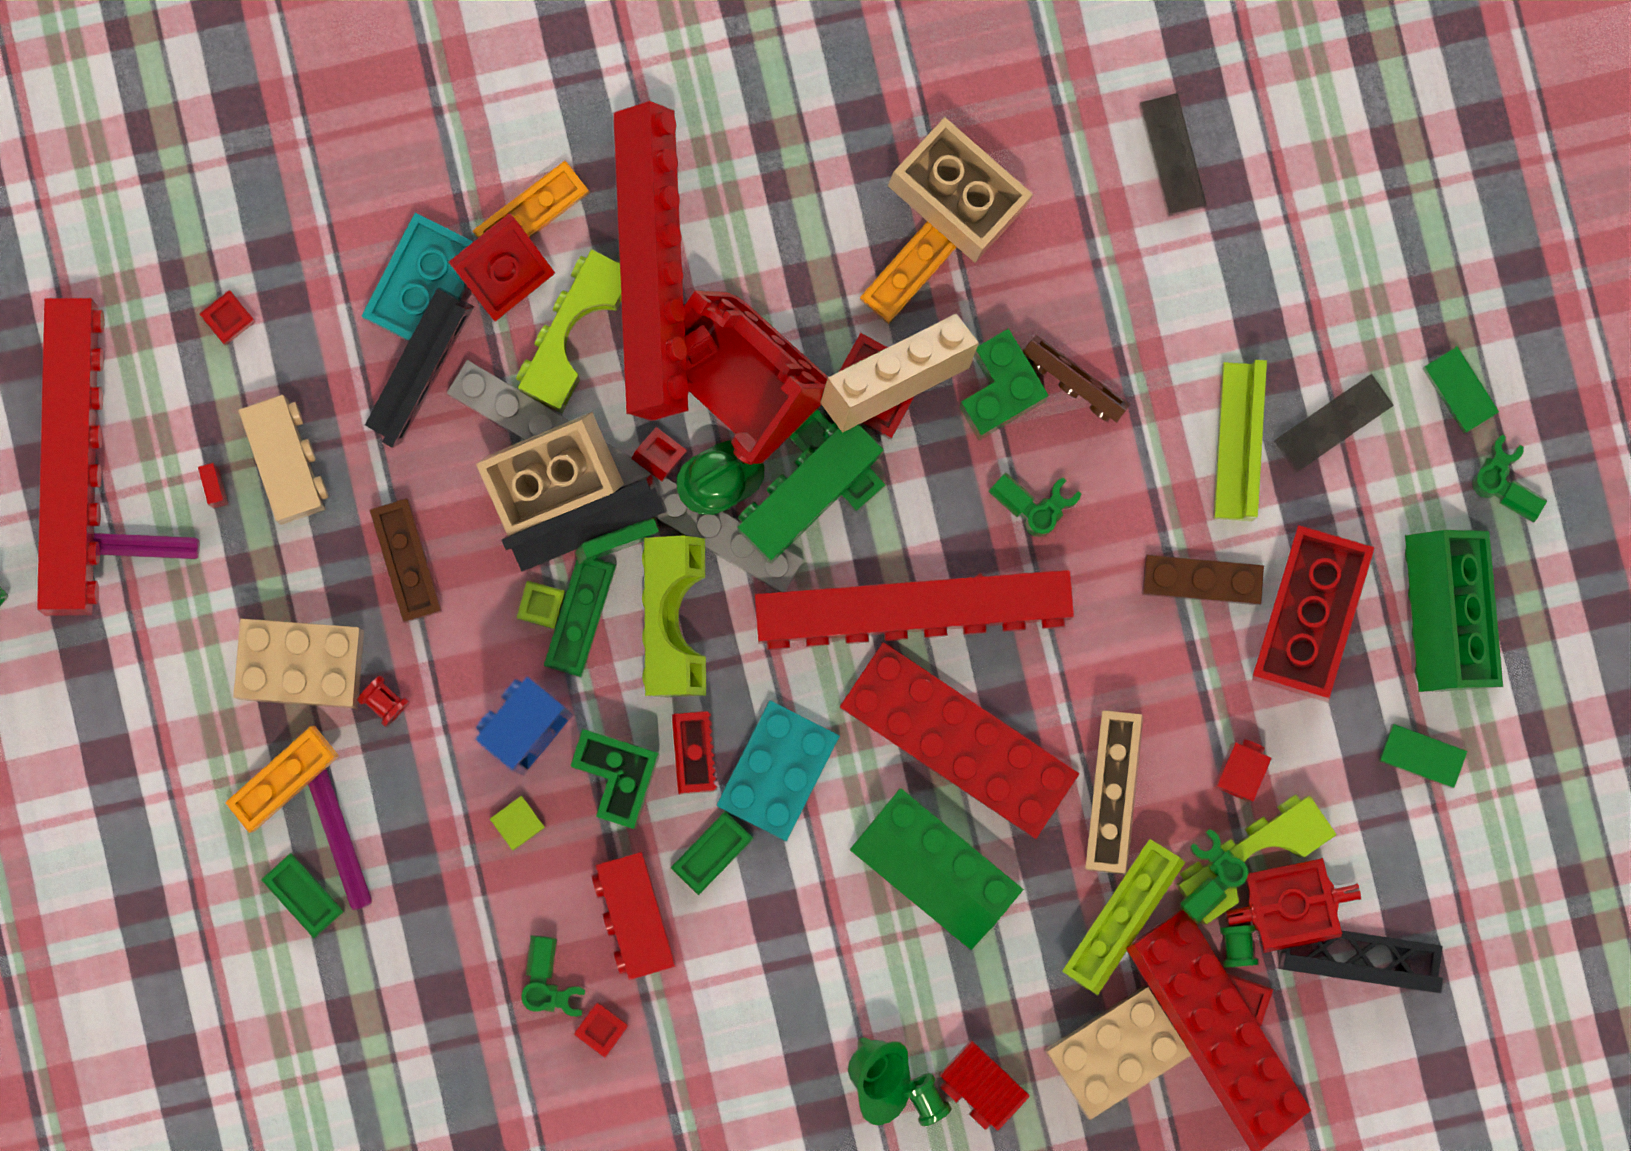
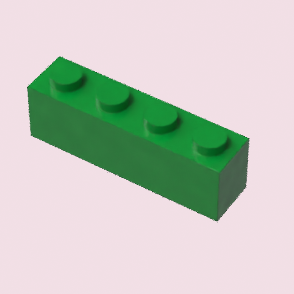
M834 422L822 434L826 441L816 451L811 446L807 448L794 462L798 468L788 478L781 474L766 489L770 494L769 497L760 505L755 501L752 502L738 516V519L742 522L737 527L738 532L770 564L883 455L884 449L859 424L842 433Z

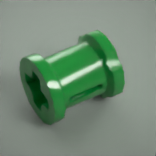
M1254 925L1220 928V934L1225 935L1227 958L1223 961V967L1259 965V959L1254 957L1252 933L1256 931Z
M931 1073L923 1074L911 1080L902 1090L904 1097L911 1099L919 1114L918 1122L923 1127L942 1120L952 1110L949 1102H943L934 1085L935 1077Z

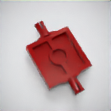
M1321 858L1248 873L1246 879L1249 894L1248 906L1227 910L1225 913L1229 927L1252 922L1258 931L1263 953L1340 938L1342 930L1337 915L1338 906L1340 903L1361 900V892L1359 891L1358 883L1335 888L1327 876L1324 860Z

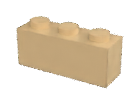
M280 395L239 409L238 411L276 522L283 525L326 510L323 500L329 498L322 477H315L310 463L316 461L309 439L302 441L297 427L304 424L297 403H289V400L284 395Z

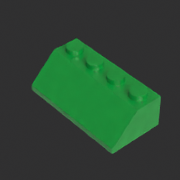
M1438 530L1405 535V559L1408 565L1409 576L1408 597L1411 602L1412 638L1415 645V676L1418 681V691L1444 692L1503 687L1490 531Z
M901 788L849 849L971 951L1024 890Z

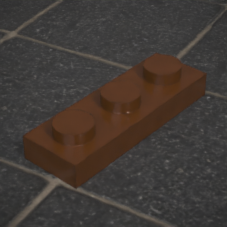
M1036 335L1023 350L1024 355L1029 357L1027 360L1034 370L1043 375L1049 372L1060 381L1058 386L1065 393L1073 398H1077L1080 395L1091 404L1089 409L1102 420L1108 422L1111 418L1117 423L1130 406L1128 402Z
M406 498L370 509L403 623L442 612L409 500Z
M1146 555L1142 595L1261 605L1264 565Z

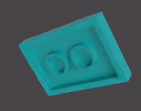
M414 213L361 317L409 341L437 288L441 287L461 299L467 286L448 262L473 243V241Z
M769 700L716 806L787 842L840 735Z

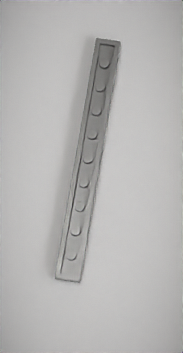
M469 360L465 362L447 392L450 397L523 440L569 422L568 419ZM606 442L624 482L622 486L651 475L650 472L633 461L630 456ZM652 475L667 509L666 512L654 518L683 535L705 538V548L778 592L786 591L803 563L802 558L786 549L770 564L738 532L737 527L741 522L724 512L715 515H700L689 510L680 500L676 483L667 478L662 482Z

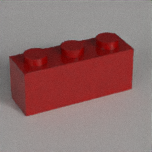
M643 852L596 865L598 873L591 875L597 898L605 896L609 912L602 913L608 936L616 934L620 950L614 951L613 954L619 974L627 973L628 979L632 980L676 967Z

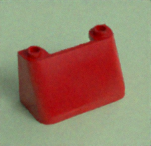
M694 290L684 305L685 336L704 325L719 350L700 364L687 370L689 392L735 433L731 443L735 448L733 452L737 458L749 465L764 463L821 406L820 402L828 376L739 297L727 292Z

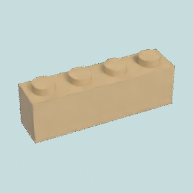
M954 314L828 377L820 403L843 433L969 369L979 342L959 316Z
M1102 710L1085 868L1088 871L1127 874L1144 719L1142 714Z

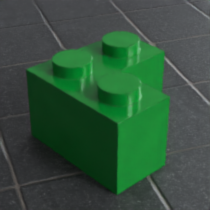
M1009 328L977 346L974 358L990 385L961 401L959 409L978 441L1043 404L1048 399L1047 391Z
M582 729L570 767L608 779L596 817L636 830L660 754Z

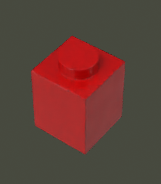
M1243 739L1242 744L1231 743L1213 787L1248 803L1254 802L1272 758L1263 754L1265 747L1250 740Z

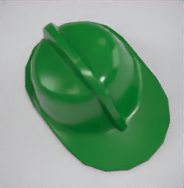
M731 440L718 443L692 457L682 466L677 476L678 495L689 510L700 515H715L747 499L760 488L764 480V464L749 465L741 461L733 452L735 448Z
M866 1037L858 1039L857 1050L849 1061L847 1069L849 1079L858 1091L859 1107L862 1116L870 1124L881 1126L890 1123L900 1115L909 1098L904 1097L902 1090L911 1081L908 1063L909 1055L907 1047L901 1042L891 1041L887 1043L881 1040H869Z

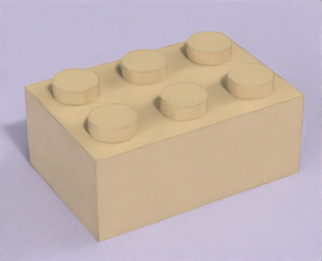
M946 117L897 167L888 184L890 189L974 263L1024 211L1033 196L1028 189Z
M593 412L487 455L476 463L508 536L610 495L624 484Z
M240 619L233 698L245 701L358 709V701L356 700L359 697L364 630L359 627Z
M1146 986L1136 990L1044 1049L1080 1108L1090 1120L1191 1056L1152 992Z

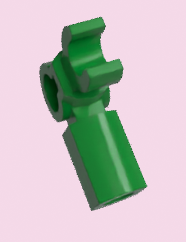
M1502 434L1492 445L1491 452L1493 458H1487L1482 468L1473 477L1472 487L1480 497L1491 498L1495 496L1500 499L1499 503L1534 523L1546 505L1547 499L1514 480L1511 483L1506 481L1510 473L1508 466L1521 458L1524 446L1519 445L1512 455L1504 453L1502 444L1506 436Z
M1006 472L988 491L1015 517L1019 515L1023 517L1027 532L1039 538L1049 534L1063 517L1061 510L1073 507L1082 495L1078 491L1071 499L1063 498L1060 495V488L1067 480L1061 478L1052 486L1050 499L1043 498L1036 505L1032 502L1035 498Z
M1211 829L1205 832V835L1212 841V848L1209 851H1202L1195 843L1190 846V849L1196 858L1208 860L1212 864L1209 869L1217 877L1214 880L1210 877L1205 879L1179 904L1197 924L1227 898L1225 893L1227 889L1239 888L1248 877L1246 864L1241 859L1236 858L1230 850L1225 852L1221 848L1219 836Z
M531 935L525 975L530 976V982L523 987L521 992V1000L524 1006L533 1012H554L555 1008H562L569 1016H581L582 1010L571 1008L568 1005V998L573 994L585 995V989L580 986H570L561 991L557 990L558 985L546 984L547 978H552L558 939Z

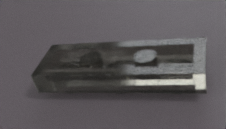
M1178 93L1140 102L1139 109L1167 216L1170 217L1205 208L1207 203Z
M1371 373L1278 437L1274 442L1297 473L1386 412L1394 404Z

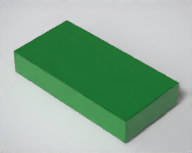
M1458 346L1422 368L1464 434L1499 413Z
M650 518L586 541L574 553L579 565L642 543L644 538L654 537L659 530L655 520Z
M1391 724L1378 761L1453 789L1457 783L1468 751L1399 725Z
M725 811L671 866V869L697 895H700L754 838Z
M293 853L285 857L261 879L313 938L320 935L345 912Z

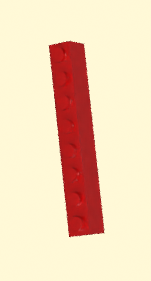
M647 101L613 112L626 414L653 421L689 411V386L687 383L686 367L687 347L685 344V308L683 303V269L681 260L682 235L679 217L680 196L678 193L675 110L652 101Z
M44 298L37 610L44 616L92 615V606L99 602L98 581H93V565H99L100 546L99 542H94V526H100L101 521L100 504L95 503V487L101 486L102 473L100 464H95L96 449H101L102 428L101 425H96V412L103 408V391L101 386L97 387V372H102L104 368L103 349L98 348V333H104L105 318L103 310H99V307L92 298Z
M1070 570L755 594L758 643H766L767 650L789 649L790 641L806 640V647L830 645L829 638L845 637V644L869 642V635L884 634L885 641H898L908 639V632L924 631V638H937L948 636L947 629L963 628V635L987 633L986 626L1002 625L1003 632L1026 630V623L1041 622L1042 629L1065 627V620L1074 618Z

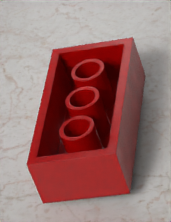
M1298 525L1254 669V681L1329 703L1375 547Z

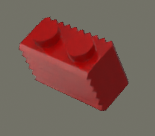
M708 711L672 714L679 795L715 792L718 788L714 784L717 781V778L714 776L717 771L713 768L716 765L713 761L715 754L712 753L715 749L712 745L714 739L711 737L714 732L710 729L713 723L710 721L712 715Z
M972 1040L938 1074L944 1080L939 1087L956 1103L961 1098L967 1101L973 1107L969 1115L984 1130H987L992 1125L999 1131L1030 1097L1021 1086Z

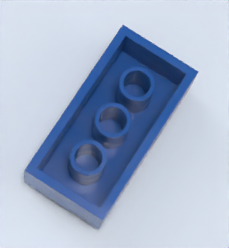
M526 677L523 682L515 679L501 696L506 702L497 713L490 710L475 727L479 735L474 739L509 769L523 776L573 717L569 710L529 677Z

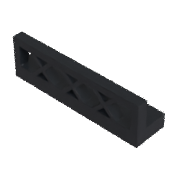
M441 287L437 288L365 423V426L383 435L384 439L382 442L391 448L402 443L475 307Z
M651 474L624 485L614 493L510 536L507 535L501 541L505 550L512 549L521 572L576 550L586 541L650 519L666 512L667 509Z
M1342 930L1340 938L1347 939L1357 952L1344 963L1336 962L1326 949L1338 938L1327 940L1323 944L1321 941L1316 942L1318 947L1305 957L1290 955L1291 948L1282 949L1280 953L1278 969L1440 994L1442 992L1443 978L1439 977L1443 949L1441 945ZM1356 941L1368 942L1370 944L1361 949ZM1378 944L1386 945L1396 958L1383 969L1375 968L1365 955ZM1395 947L1407 948L1409 950L1400 955ZM1417 950L1432 952L1429 976L1413 973L1404 960ZM1322 951L1328 960L1313 957ZM1361 957L1367 966L1352 963ZM1400 963L1406 972L1391 969Z

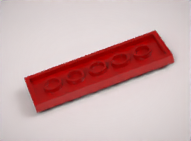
M884 642L839 707L1034 839H1037L1080 774Z
M1183 909L1176 911L1126 948L1251 1151L1263 1150L1312 1111L1197 924Z

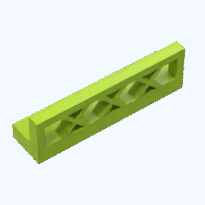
M1254 360L1252 364L1230 362L1222 364L1213 519L1252 522L1258 517L1267 360Z
M1149 839L1062 972L1079 985L1098 995L1127 952L1126 948L1133 943L1186 862Z

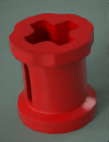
M380 675L366 687L356 701L361 705H368L382 718L381 724L384 727H388L399 717L410 702L406 698L400 699L384 684L385 679Z

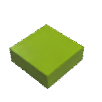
M527 581L517 619L555 629L565 591Z
M522 795L490 818L512 851L545 828Z

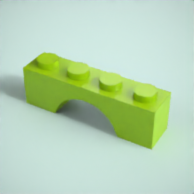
M592 249L587 258L581 255L577 260L571 273V277L575 278V281L569 292L561 291L553 307V311L557 315L550 327L545 324L540 330L534 343L535 346L539 347L532 361L528 359L524 361L516 377V380L521 382L518 389L522 393L561 414L564 412L580 381L579 375L568 361L566 352L567 340L572 328L580 319L590 313L602 310L617 311L622 302L620 264Z
M686 535L644 538L642 564L644 567L645 588L642 593V603L645 608V628L642 633V641L645 647V668L642 679L645 686V696H706V656L697 653L688 646L681 634L678 619L683 597L695 583L705 578V538Z
M1295 794L1277 806L1280 811L1277 816L1269 821L1264 816L1244 829L1248 834L1236 844L1231 838L1222 843L1221 848L1225 852L1230 850L1236 858L1241 859L1243 862L1253 853L1267 847L1282 848L1301 858L1306 857L1337 834L1310 795L1300 799ZM1197 861L1179 873L1183 880L1177 883L1176 887L1184 899L1205 879L1210 877L1214 880L1217 877L1209 869L1212 865L1210 862L1202 866L1200 861ZM1227 889L1225 891L1227 898L1209 913L1201 923L1208 924L1239 903L1237 889Z

